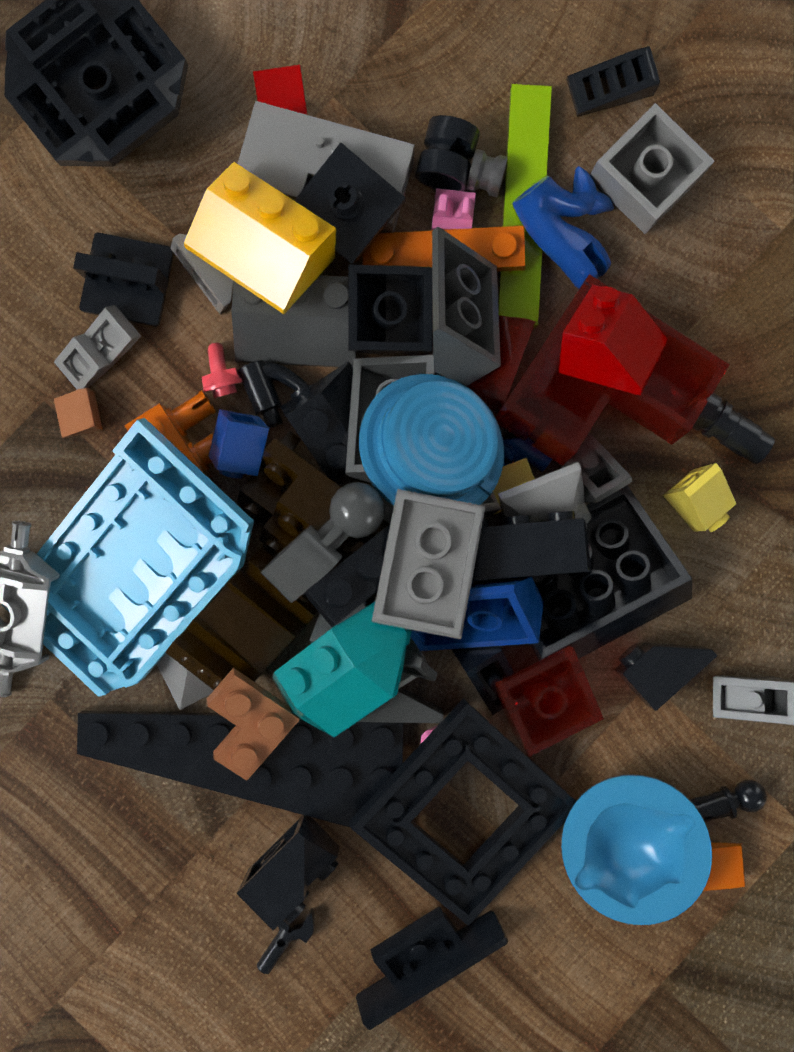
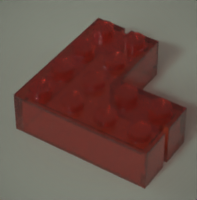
M589 274L495 419L499 425L524 441L529 435L535 438L532 446L562 466L578 451L607 403L673 445L691 431L708 402L706 399L713 394L730 364L646 311L667 337L668 342L641 396L559 373L564 329L591 286H607Z

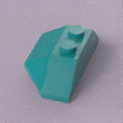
M375 602L331 628L273 674L272 681L293 713L303 721L332 737L341 734L398 693L404 667L406 645L409 644L412 631L371 622Z

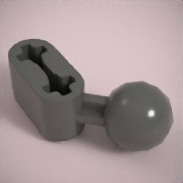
M355 482L346 484L337 490L330 503V519L318 531L312 525L306 528L260 572L290 603H293L303 595L306 590L322 579L340 561L342 555L336 549L349 537L356 539L368 537L378 530L384 520L385 505L379 492L372 486Z

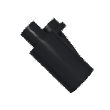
M263 360L249 363L238 370L256 416L263 415L269 428L283 423L278 412L282 403L272 382L273 380L292 388L295 392L290 395L291 398L312 386L285 366L271 362L264 363Z

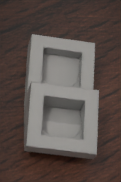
M116 305L105 307L84 334L72 338L54 363L77 390L89 388L136 343L141 335Z

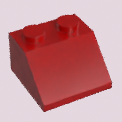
M592 285L563 331L559 373L641 396L667 346L668 339L633 294L617 291L612 287Z

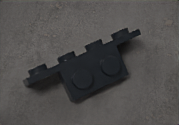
M439 906L370 949L374 963L383 972L385 977L356 996L362 1023L367 1030L378 1026L508 943V939L494 911L487 912L474 920L469 926L467 925L458 931Z

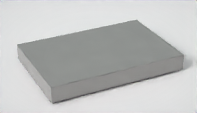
M397 489L371 622L455 639L462 638L485 506Z

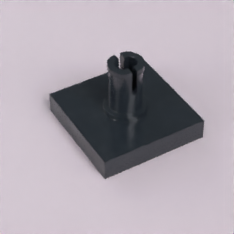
M340 143L294 201L336 228L335 251L350 264L355 265L406 202V197L344 144Z

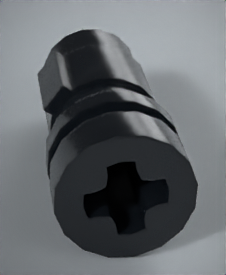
M710 389L704 392L692 406L685 423L696 431L702 429V435L707 438L713 436L719 440L720 444L738 456L744 457L754 465L760 463L772 449L775 438L743 414L732 410L733 405L726 400L721 402L722 398Z

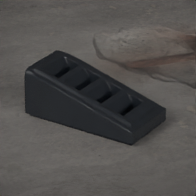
M650 46L630 51L568 75L566 79L577 117L654 96L660 85L659 75ZM634 69H637L640 82H637ZM619 73H623L626 83L624 88L620 86L617 76ZM605 77L610 91L606 95L600 80ZM590 82L595 99L588 101L583 83Z

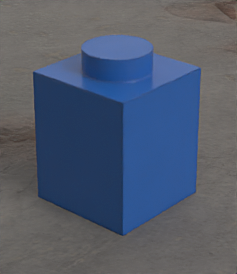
M219 409L208 457L215 468L219 470L218 472L224 476L237 479L243 478L244 474L258 476L270 428L259 416Z

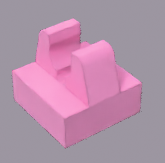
M436 188L431 230L437 227L443 230L472 228L476 193Z

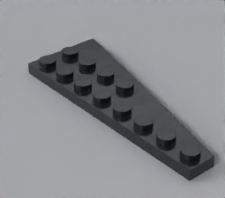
M81 711L78 713V755L350 827L349 820L403 764V723L357 722L341 734L332 737L300 719L246 781L214 760L213 751L236 726L218 713Z

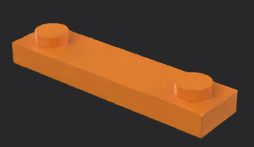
M524 226L444 230L496 265L497 272L525 270ZM433 230L380 233L363 253V265L432 267Z

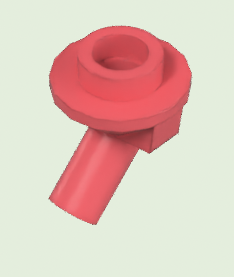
M210 344L208 346V357L211 374L202 376L203 391H212L214 398L236 393V384L243 382L237 368L226 369L222 344Z

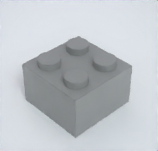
M655 103L596 162L590 175L596 187L606 194L613 204L646 234L703 177L715 161Z

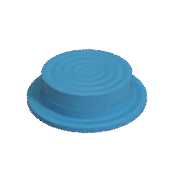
M416 374L400 378L386 386L376 395L362 418L359 432V451L364 470L374 488L392 506L395 503L397 489L481 505L497 486L504 463V444L499 425L486 403L475 392L456 380L433 374Z
M633 774L605 779L589 788L579 797L571 808L563 828L562 858L572 885L592 908L618 922L633 925H651L675 918L692 906L699 898L708 881L712 865V846L705 821L695 805L682 792L662 780Z

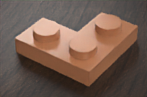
M232 668L207 698V706L236 725L213 751L214 760L246 781L300 720L286 703L235 668Z

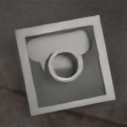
M578 462L498 493L503 525H506L505 517L531 515L532 523L549 521L548 513L575 511V519L584 518L586 524L591 519V514L585 504L582 469Z

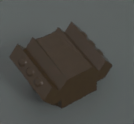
M262 547L247 560L242 569L226 583L216 598L192 620L187 629L172 642L165 652L213 690L232 668H235L255 682L319 612L304 594L293 603H290L260 573L274 558Z

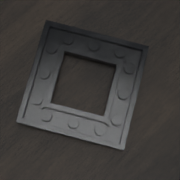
M463 698L349 820V824L354 832L469 926L562 826L576 800ZM469 761L518 804V807L463 864L418 826L413 819Z

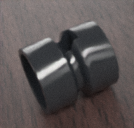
M447 115L433 116L429 120L424 139V145L427 149L420 154L415 178L420 183L435 190L439 188L464 191L471 170V164L468 160L474 157L480 136L478 128L461 118Z

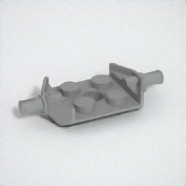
M25 521L12 522L11 545L5 546L4 550L0 551V604L9 610L11 618L9 623H5L0 617V697L11 695L12 679L15 672L37 666L47 661L50 656L47 654L42 656L50 584L58 579L60 574L34 551H30L28 543L31 523H25Z

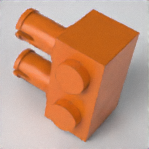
M203 390L173 410L159 403L124 425L128 431L136 420L147 419L209 479L212 477L208 470V464L212 463L208 455L214 432L196 444L190 442L186 436V430L211 414L216 413L214 406L210 404V400Z

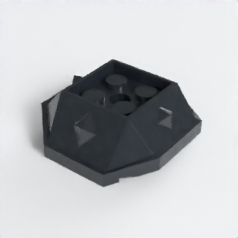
M44 0L6 30L5 50L7 51L4 96L60 166L113 167L179 115L188 70L187 61L139 0ZM107 80L100 89H92L97 81Z

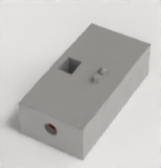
M255 101L237 164L292 200H295L337 146L342 143L405 196L414 164L415 144ZM401 208L380 233L395 232Z

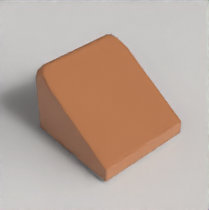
M86 387L54 399L62 438L103 430L95 391Z

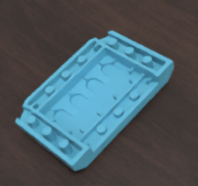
M145 418L136 420L112 452L115 456L37 553L39 557L60 574L59 578L50 584L43 645L98 697L122 687L127 688L136 685L150 673L165 656V652L172 642L187 629L192 620L202 610H205L221 592L226 583L244 566L254 525V520Z

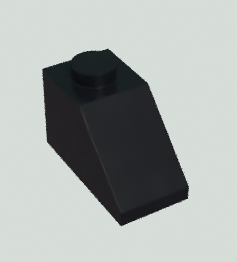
M643 643L639 646L634 644L619 657L621 664L614 670L646 706L657 711L718 655L712 649L702 646Z
M499 646L452 649L492 715L527 694Z

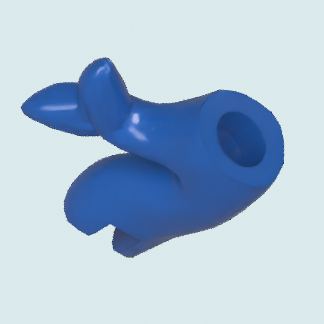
M578 166L575 170L572 193L561 187L550 176H546L513 201L514 210L528 234L562 269L576 288L581 291L588 290L597 282L598 277L603 276L611 267V261L605 248L594 236L561 219V217H580L586 214L597 215L613 211L614 209L612 200L606 194L597 191L593 178L582 167Z

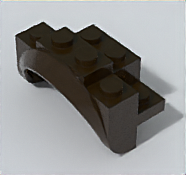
M291 431L287 433L281 442L274 438L266 447L258 476L252 475L240 489L237 504L254 520V523L259 524L261 522L263 529L259 540L264 543L263 548L274 558L310 525L318 531L330 519L329 508L331 499L337 490L341 488L293 452L300 443L301 438ZM285 484V485H287L289 488H288L287 491L283 494V493H282V485ZM383 520L378 530L368 537L358 539L349 537L336 549L342 555V558L331 570L355 552L352 550L359 541L364 544L387 527L389 523Z

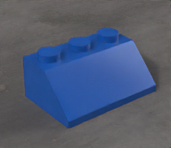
M532 576L472 581L461 639L411 630L410 637L420 651L539 643L543 599Z

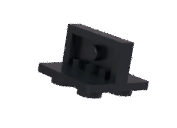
M99 232L95 233L90 254L76 252L73 269L85 278L79 306L80 310L84 313L99 315L105 307L116 305L129 322L155 327L159 326L174 252L170 246Z

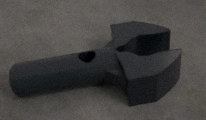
M311 908L301 924H295L291 928L290 924L287 925L283 921L278 926L279 932L257 962V968L261 973L269 974L291 941L300 939L307 943L314 931L315 918L313 908Z

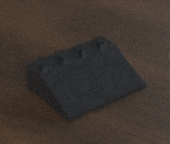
M628 485L598 503L586 505L591 514V519L586 524L591 571L532 576L543 599V611L539 643L530 644L547 675L692 599L691 576Z

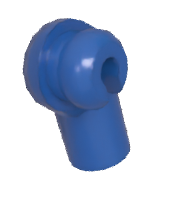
M520 435L515 438L503 439V466L527 458L531 465L543 472L554 457L528 436Z

